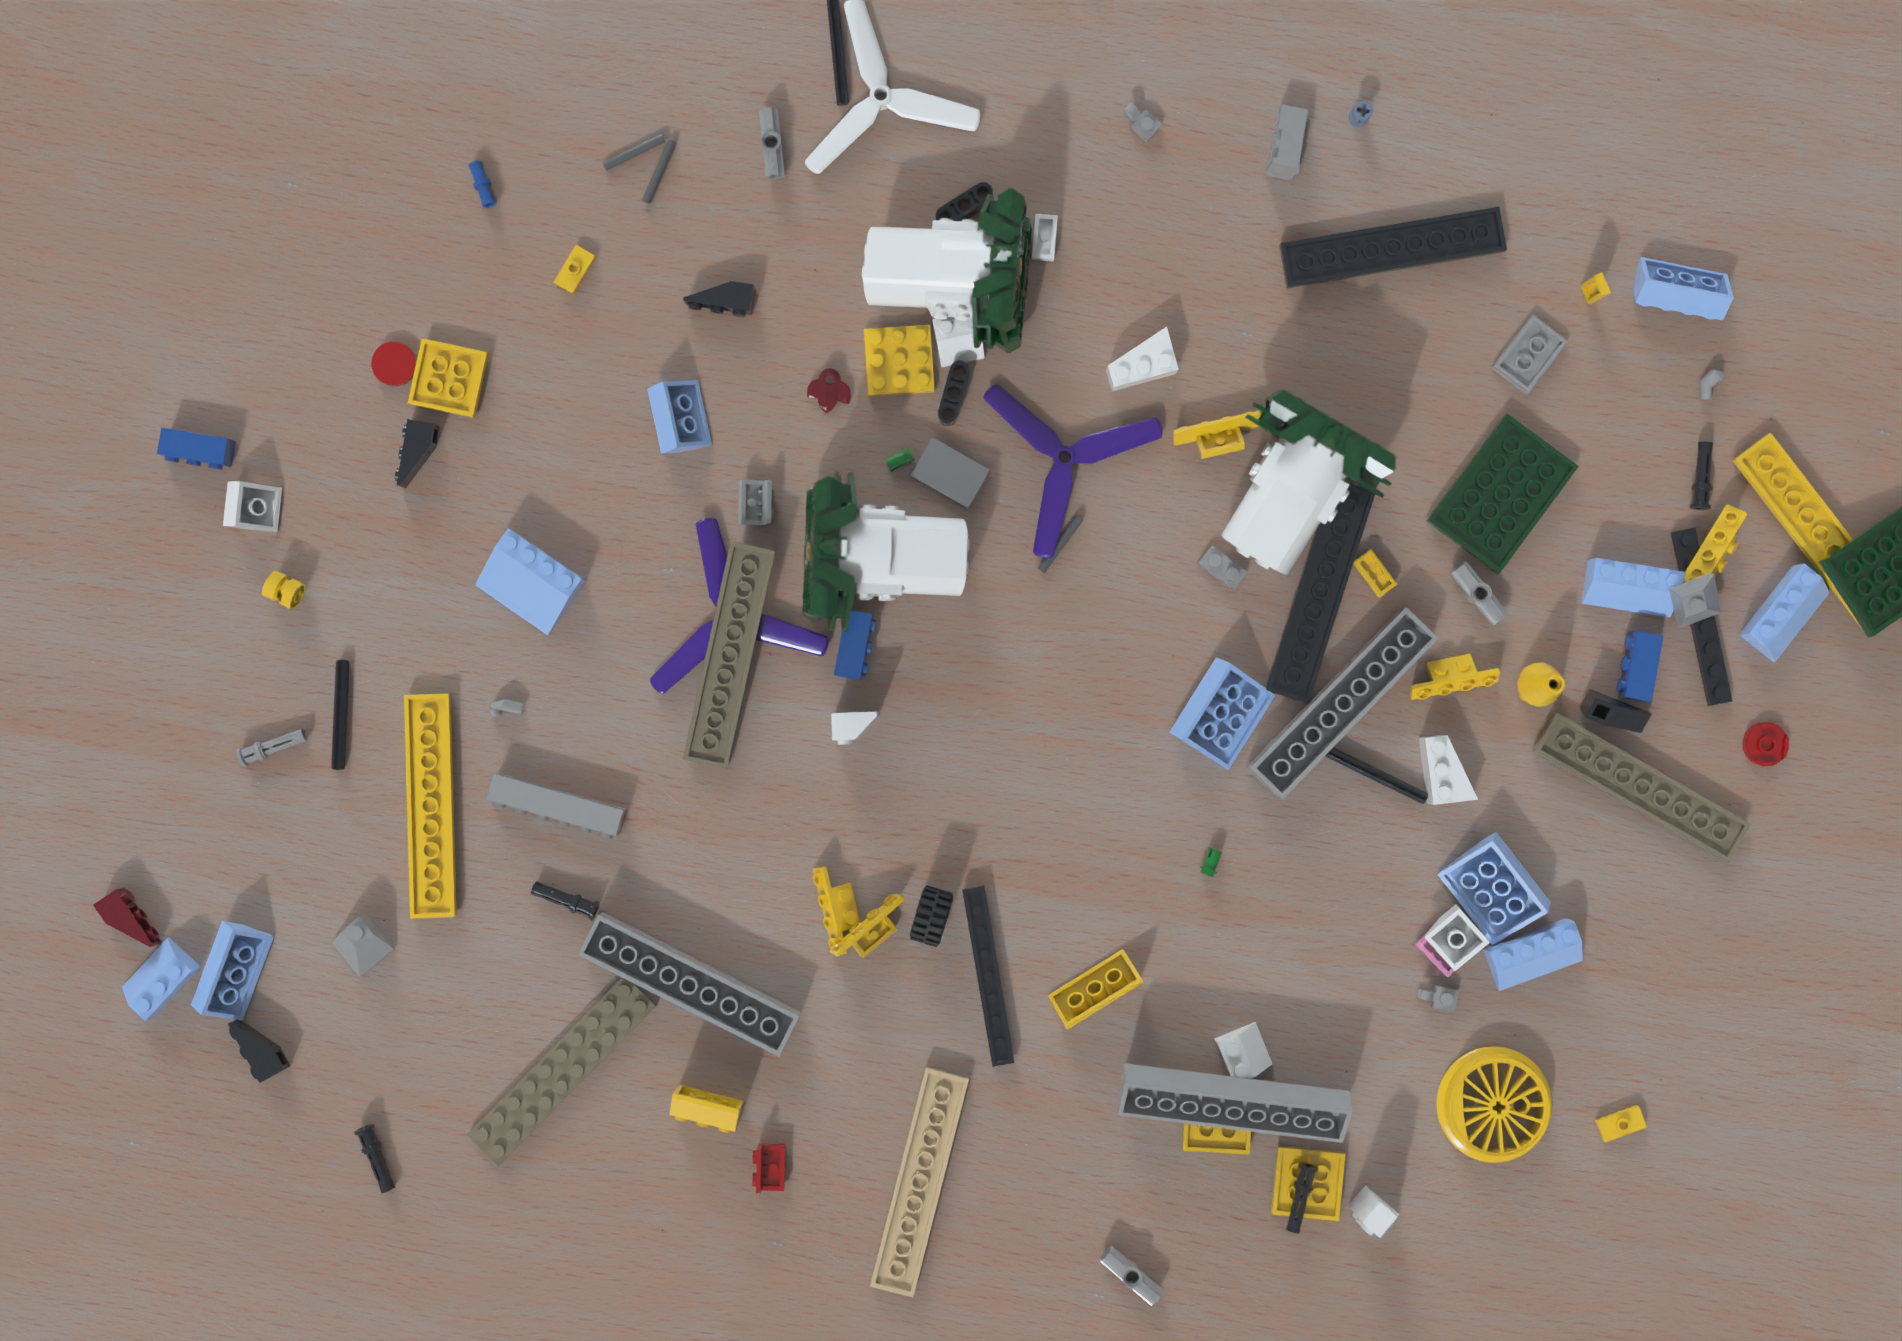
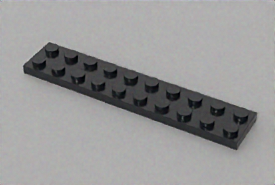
M1500 207L1284 242L1279 245L1287 288L1502 253L1507 250Z
M1347 483L1349 484L1347 489L1350 492L1344 502L1339 501L1335 509L1338 511L1331 522L1327 521L1326 524L1320 522L1316 528L1265 687L1269 692L1309 704L1375 494Z

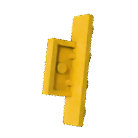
M1260 411L1246 412L1242 415L1227 416L1220 420L1205 421L1189 427H1180L1173 430V443L1177 446L1196 441L1201 459L1244 450L1245 443L1241 431L1259 427L1245 417L1249 414L1259 419L1261 413Z
M1729 504L1724 507L1685 571L1684 582L1711 572L1714 574V577L1717 573L1723 572L1727 565L1726 558L1729 553L1734 554L1739 542H1737L1736 533L1747 517L1746 512Z
M1471 654L1427 662L1426 668L1431 681L1412 685L1410 698L1411 700H1423L1434 695H1447L1454 691H1468L1474 687L1492 686L1498 682L1500 670L1499 668L1477 672Z
M823 866L813 868V881L818 889V902L823 910V923L828 931V943L831 949L833 947L832 944L837 939L843 937L842 932L860 923L851 882L831 887L827 868Z
M898 894L888 896L883 901L884 904L881 907L871 910L862 923L852 926L848 935L837 939L832 944L833 947L829 950L831 955L839 957L850 946H853L861 958L866 957L897 930L887 915L905 901V898Z

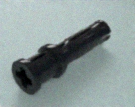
M1698 442L1696 479L1691 488L1694 492L1693 504H1690V509L1693 510L1711 509L1709 498L1710 491L1713 490L1712 484H1710L1713 442Z
M538 881L534 883L531 889V895L564 906L571 913L575 914L577 912L587 916L591 921L595 918L599 909V901L592 902L582 898L580 894L574 896Z
M372 1123L354 1131V1134L359 1137L363 1147L361 1151L369 1159L381 1193H385L395 1188V1185L380 1150L381 1141L377 1140L373 1130L375 1126Z
M1306 1162L1298 1163L1299 1173L1297 1180L1293 1184L1296 1190L1286 1226L1287 1231L1296 1234L1300 1233L1308 1195L1314 1190L1312 1185L1314 1175L1319 1169L1317 1166ZM1301 1202L1298 1211V1216L1296 1218L1295 1216L1297 1212L1298 1203Z

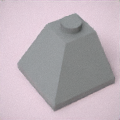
M1712 572L1669 588L1678 628L1721 613L1715 577Z
M368 914L358 917L341 931L332 942L359 977L395 949Z

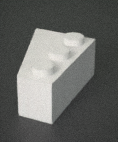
M1167 327L1108 365L1106 373L1111 391L1177 373L1179 369Z
M1448 735L1420 737L1419 744L1425 791L1428 793L1427 804L1438 805L1478 800Z
M1366 1185L1348 1205L1353 1211L1351 1215L1361 1225L1360 1227L1370 1236L1375 1233L1379 1238L1399 1216L1398 1212Z

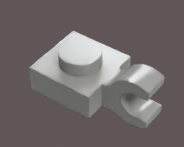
M1132 103L1123 112L1126 117L1134 122L1130 128L1146 143L1162 126V123L1150 112L1145 110L1141 114Z
M1434 985L1433 991L1418 988L1417 998L1431 1001L1430 1007L1455 1012L1459 990Z

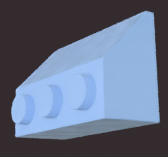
M698 380L665 381L647 389L661 454L679 453L712 445Z
M167 938L122 986L129 1007L145 1021L156 1017L202 967L173 940Z

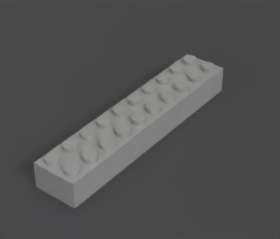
M1407 607L1400 608L1246 768L1278 799L1283 800L1437 641L1438 637Z
M604 912L598 914L578 953L579 956L778 1057L801 1014L800 1011Z
M1126 1063L1124 1064L1118 1091V1115L1339 1143H1343L1353 1112L1350 1091Z

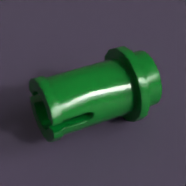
M902 448L903 451L885 459L891 472L907 463L912 464L911 461L915 459L909 448Z
M1208 848L1204 864L1200 866L1202 869L1200 873L1213 877L1214 873L1217 874L1215 870L1222 852Z

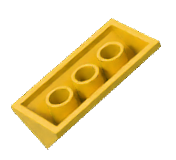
M1122 949L1047 996L1068 1030L1144 983V981Z

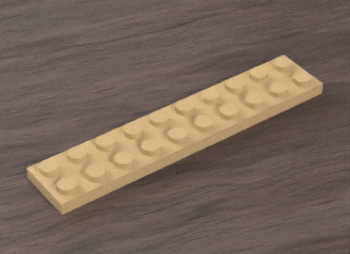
M925 1067L870 1287L914 1297L969 1077Z

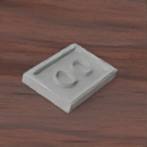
M1533 314L1491 369L1527 395L1569 341Z
M932 437L910 477L969 509L990 470Z

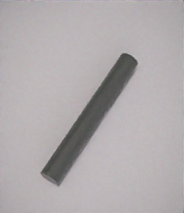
M661 133L603 162V165L607 171L666 141Z
M667 140L642 198V201L648 204L651 203L676 145L675 141Z
M1076 514L1058 539L1054 556L1052 558H1045L1039 565L1038 569L1041 572L1045 573L1082 523L1084 519Z

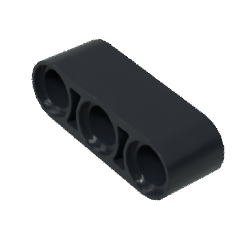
M986 182L974 185L941 206L936 212V221H939V218L944 214L949 215L952 221H962L972 217L981 211L986 198H979L977 193L979 191H986L988 194L993 195L992 186ZM960 203H968L970 208L962 211L958 208Z
M962 360L955 361L950 367L938 409L939 422L944 426H952L956 423L967 387L970 368ZM958 367H962L965 369L966 374L963 377H957L953 371ZM955 388L959 390L960 395L958 398L952 399L948 396V391ZM951 410L954 413V417L951 420H945L942 417V412Z

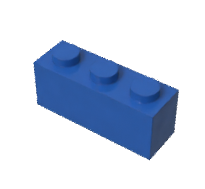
M161 427L157 454L165 456V461L179 463V459L187 460L186 464L201 466V463H207L209 468L222 470L223 466L231 467L236 441L223 437Z
M851 610L848 631H842L834 676L861 680L862 676L866 677L868 663L864 662L866 654L870 655L872 642L868 640L870 632L874 633L876 626L873 614Z
M1632 631L1626 636L1624 642L1626 653L1620 664L1622 675L1616 687L1618 697L1641 702H1652L1663 642L1662 635Z

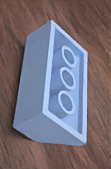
M1644 257L1639 259L1633 288L1635 303L1644 307H1658L1665 311H1678L1685 315L1703 316L1709 320L1724 319L1734 299L1727 274Z
M1600 558L1590 559L1587 561L1581 604L1671 617L1674 609L1669 588L1684 583L1685 572Z
M1805 563L1793 565L1743 628L1739 636L1771 661L1776 662L1830 593L1823 578Z
M1567 918L1483 948L1498 991L1583 961L1582 940L1575 921Z
M222 921L191 1006L201 1015L243 1021L274 936L243 924Z

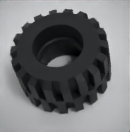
M928 885L923 888L910 931L911 940L934 947L940 944L953 901L952 892Z

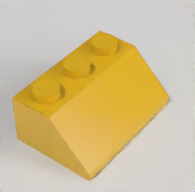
M679 1084L672 1095L670 1115L675 1116L674 1119L687 1122L691 1120L701 1127H709L711 1125L718 1127V1130L721 1132L731 1133V1131L735 1132L737 1129L744 1101Z

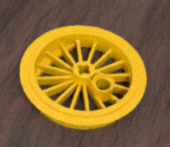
M1490 1046L1478 1048L1464 1054L1449 1067L1439 1085L1436 1107L1438 1120L1444 1134L1459 1151L1479 1161L1496 1163L1510 1161L1524 1155L1541 1140L1550 1122L1552 1097L1544 1074L1532 1060L1513 1049ZM1491 1063L1494 1093L1481 1070V1066ZM1507 1063L1508 1067L1499 1092L1497 1064ZM1517 1066L1523 1070V1073L1506 1092L1513 1069ZM1475 1069L1489 1094L1488 1096L1467 1078ZM1529 1076L1534 1086L1520 1093L1515 1092ZM1464 1080L1479 1092L1485 1100L1464 1094ZM1536 1091L1538 1102H1530L1525 1096ZM1463 1098L1484 1105L1463 1107ZM1522 1099L1523 1106L1520 1109H1514V1102ZM1496 1102L1500 1103V1106H1497L1496 1110L1492 1108L1493 1106H1496ZM1530 1107H1538L1536 1118L1527 1115ZM1482 1111L1464 1120V1112ZM1508 1113L1535 1122L1528 1131ZM1485 1117L1473 1132L1467 1136L1466 1126ZM1506 1117L1526 1133L1521 1140L1517 1141ZM1502 1121L1514 1143L1507 1147L1503 1146ZM1489 1123L1482 1147L1473 1144L1472 1141ZM1496 1124L1498 1148L1490 1149L1488 1145Z

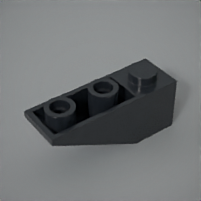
M730 281L683 298V301L692 310L701 311L702 308H708L711 312L723 314L724 311L732 312L733 316L745 317L746 315H752L756 289L754 284Z
M407 419V424L402 429L403 446L400 447L398 454L400 467L395 472L397 486L407 488L437 446L440 426L434 423Z
M1589 689L1580 706V710L1588 719L1606 726L1642 733L1652 715L1648 711Z
M234 1020L228 1023L231 1037L238 1042L241 1056L248 1061L251 1067L250 1072L259 1083L290 1067L279 1045L241 1020Z

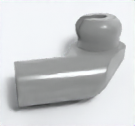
M1717 369L1711 370L1700 380L1701 401L1712 400V387L1724 378V374Z
M507 699L492 702L489 714L500 717L502 710L520 714L523 703Z

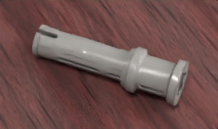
M300 728L297 731L266 742L256 741L254 745L244 749L237 748L236 755L241 766L246 767L248 763L256 760H266L269 754L306 742L308 740L304 729Z

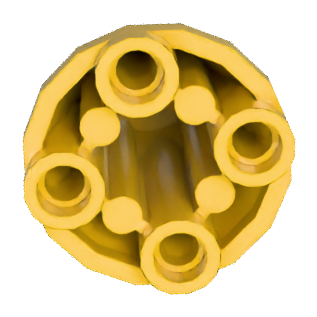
M1543 662L1525 666L1517 680L1520 699L1536 707L1548 706L1555 702L1565 687V680L1553 666Z

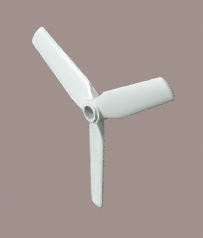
M848 0L844 3L860 75L870 89V96L856 104L808 156L805 164L809 170L816 174L821 173L874 123L880 110L889 109L904 118L976 131L981 119L979 109L909 88L890 89L887 86V68L865 1ZM879 93H884L887 96L884 100H877L875 98Z

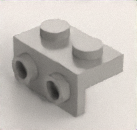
M739 480L738 525H771L774 517V510L771 508V501L774 497L772 480Z

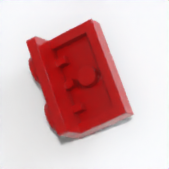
M759 1143L757 1150H753V1164L757 1165L756 1173L752 1174V1187H756V1193L785 1190L786 1144Z

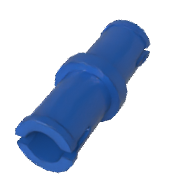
M482 161L470 163L468 166L474 179L473 186L475 190H478L483 208L496 205V200L490 187L492 183L486 176Z

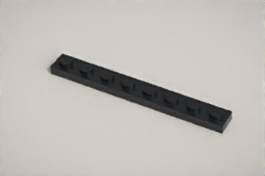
M1696 527L1670 532L1679 571L1685 572L1700 548ZM1715 616L1690 624L1707 706L1732 702Z
M984 885L962 889L992 1067L1014 1063L985 888Z

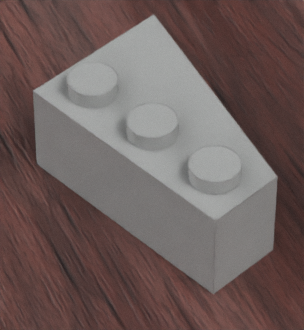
M1281 105L1276 119L1266 166V176L1291 181L1295 174L1298 175L1301 165L1300 156L1305 146L1304 132H1307L1310 118H1307V109Z

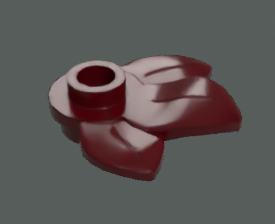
M827 368L820 373L818 379L810 382L807 388V397L818 398L820 408L825 413H828L835 407L837 401L849 404L851 392L849 386L841 381L839 372L835 369ZM827 376H832L834 378V382L828 384L825 378Z

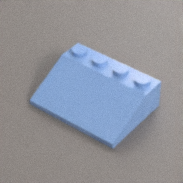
M508 528L495 546L475 585L549 635L586 580L517 532Z
M1216 657L1169 733L1229 770L1272 702L1275 694L1267 691L1265 687L1231 663Z
M1497 832L1475 844L1438 873V876L1491 945L1547 914L1551 902Z

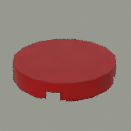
M387 342L375 350L372 356L371 368L380 382L388 386L399 387L407 384L413 378L417 360L415 354L408 346L400 342Z
M1771 722L1757 723L1745 732L1742 740V749L1746 758L1753 764L1774 766L1787 756L1789 738L1779 725Z

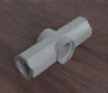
M764 108L759 111L765 175L766 179H780L785 177L779 112L778 109ZM770 140L778 142L773 148L766 146Z
M1467 562L1462 563L1450 573L1466 593L1468 601L1475 604L1492 626L1506 617L1508 612L1492 594L1490 586L1483 583ZM1477 588H1480L1483 591V597L1481 599H1478L1475 596V590Z
M1113 1245L1104 1251L1100 1262L1118 1276L1125 1286L1133 1289L1151 1306L1160 1299L1164 1290L1140 1270L1136 1263L1131 1262ZM1135 1271L1137 1276L1134 1279L1126 1278L1127 1273Z

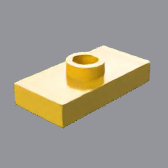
M575 245L553 283L574 295L595 261L596 256Z
M1603 272L1594 275L1580 286L1589 305L1611 293Z
M1369 549L1354 560L1353 565L1378 598L1398 585L1372 549Z
M1638 1105L1595 1120L1602 1141L1605 1143L1647 1128Z

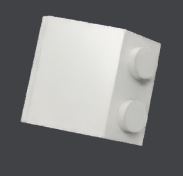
M947 317L944 320L932 319L941 368L951 366L952 363L958 360L967 363L985 359L983 343H981L979 348H974L972 318H969L967 321L958 320L956 317Z
M241 481L228 482L223 526L277 532L282 488Z
M878 712L831 713L832 740H837V745L852 744V740L857 739L878 717Z
M1457 904L1438 918L1424 936L1454 971L1490 943Z
M1256 1022L1214 1038L1228 1075L1231 1077L1251 1079L1272 1065Z

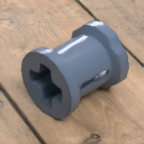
M1359 101L1350 111V123L1356 127L1364 126L1373 114V107L1368 101Z

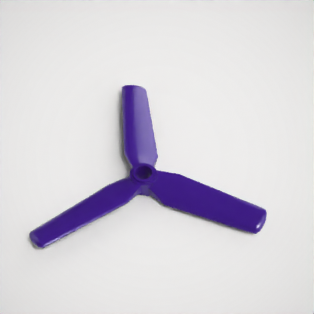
M995 384L991 386L984 394V400L1036 451L1053 458L1054 466L1044 483L1033 547V554L1041 558H1052L1055 554L1073 485L1072 465L1092 464L1160 439L1163 435L1160 421L1153 417L1087 435L1070 447L1063 446L1054 430L1000 385ZM1065 452L1070 456V461L1062 463L1059 461L1058 455Z
M705 518L696 523L709 597L716 607L727 561V553L718 521L715 518ZM761 614L756 635L757 641L820 657L825 654L828 648L827 636ZM713 620L702 625L650 678V683L660 694L666 693L705 659Z

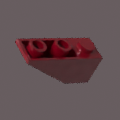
M125 888L116 889L93 904L105 924L148 947L162 943L159 939L158 931L150 926L146 920L145 912L135 904V898L129 890Z

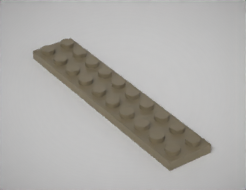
M735 541L730 542L683 760L727 769L774 559V550Z
M1559 713L1553 714L1533 749V752L1724 862H1730L1751 825Z
M621 978L467 1136L500 1166L657 1004L638 985Z

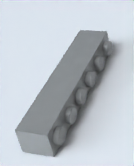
M501 773L493 774L486 800L493 801L492 805L505 808L506 805L514 807L513 811L517 813L527 814V811L535 813V817L538 819L548 820L550 817L557 819V824L569 826L571 823L578 825V830L591 832V829L600 832V836L611 839L613 835H620L627 810Z

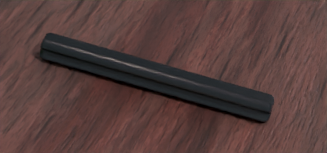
M827 0L836 101L838 106L848 105L849 100L839 0Z
M336 660L331 759V768L333 770H343L345 768L349 684L348 660Z
M1334 747L1325 755V757L1419 803L1424 804L1428 798L1427 792Z

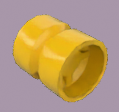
M275 570L266 579L262 588V595L272 601L279 600V604L293 610L301 602L306 591V585L295 579L289 580V576Z

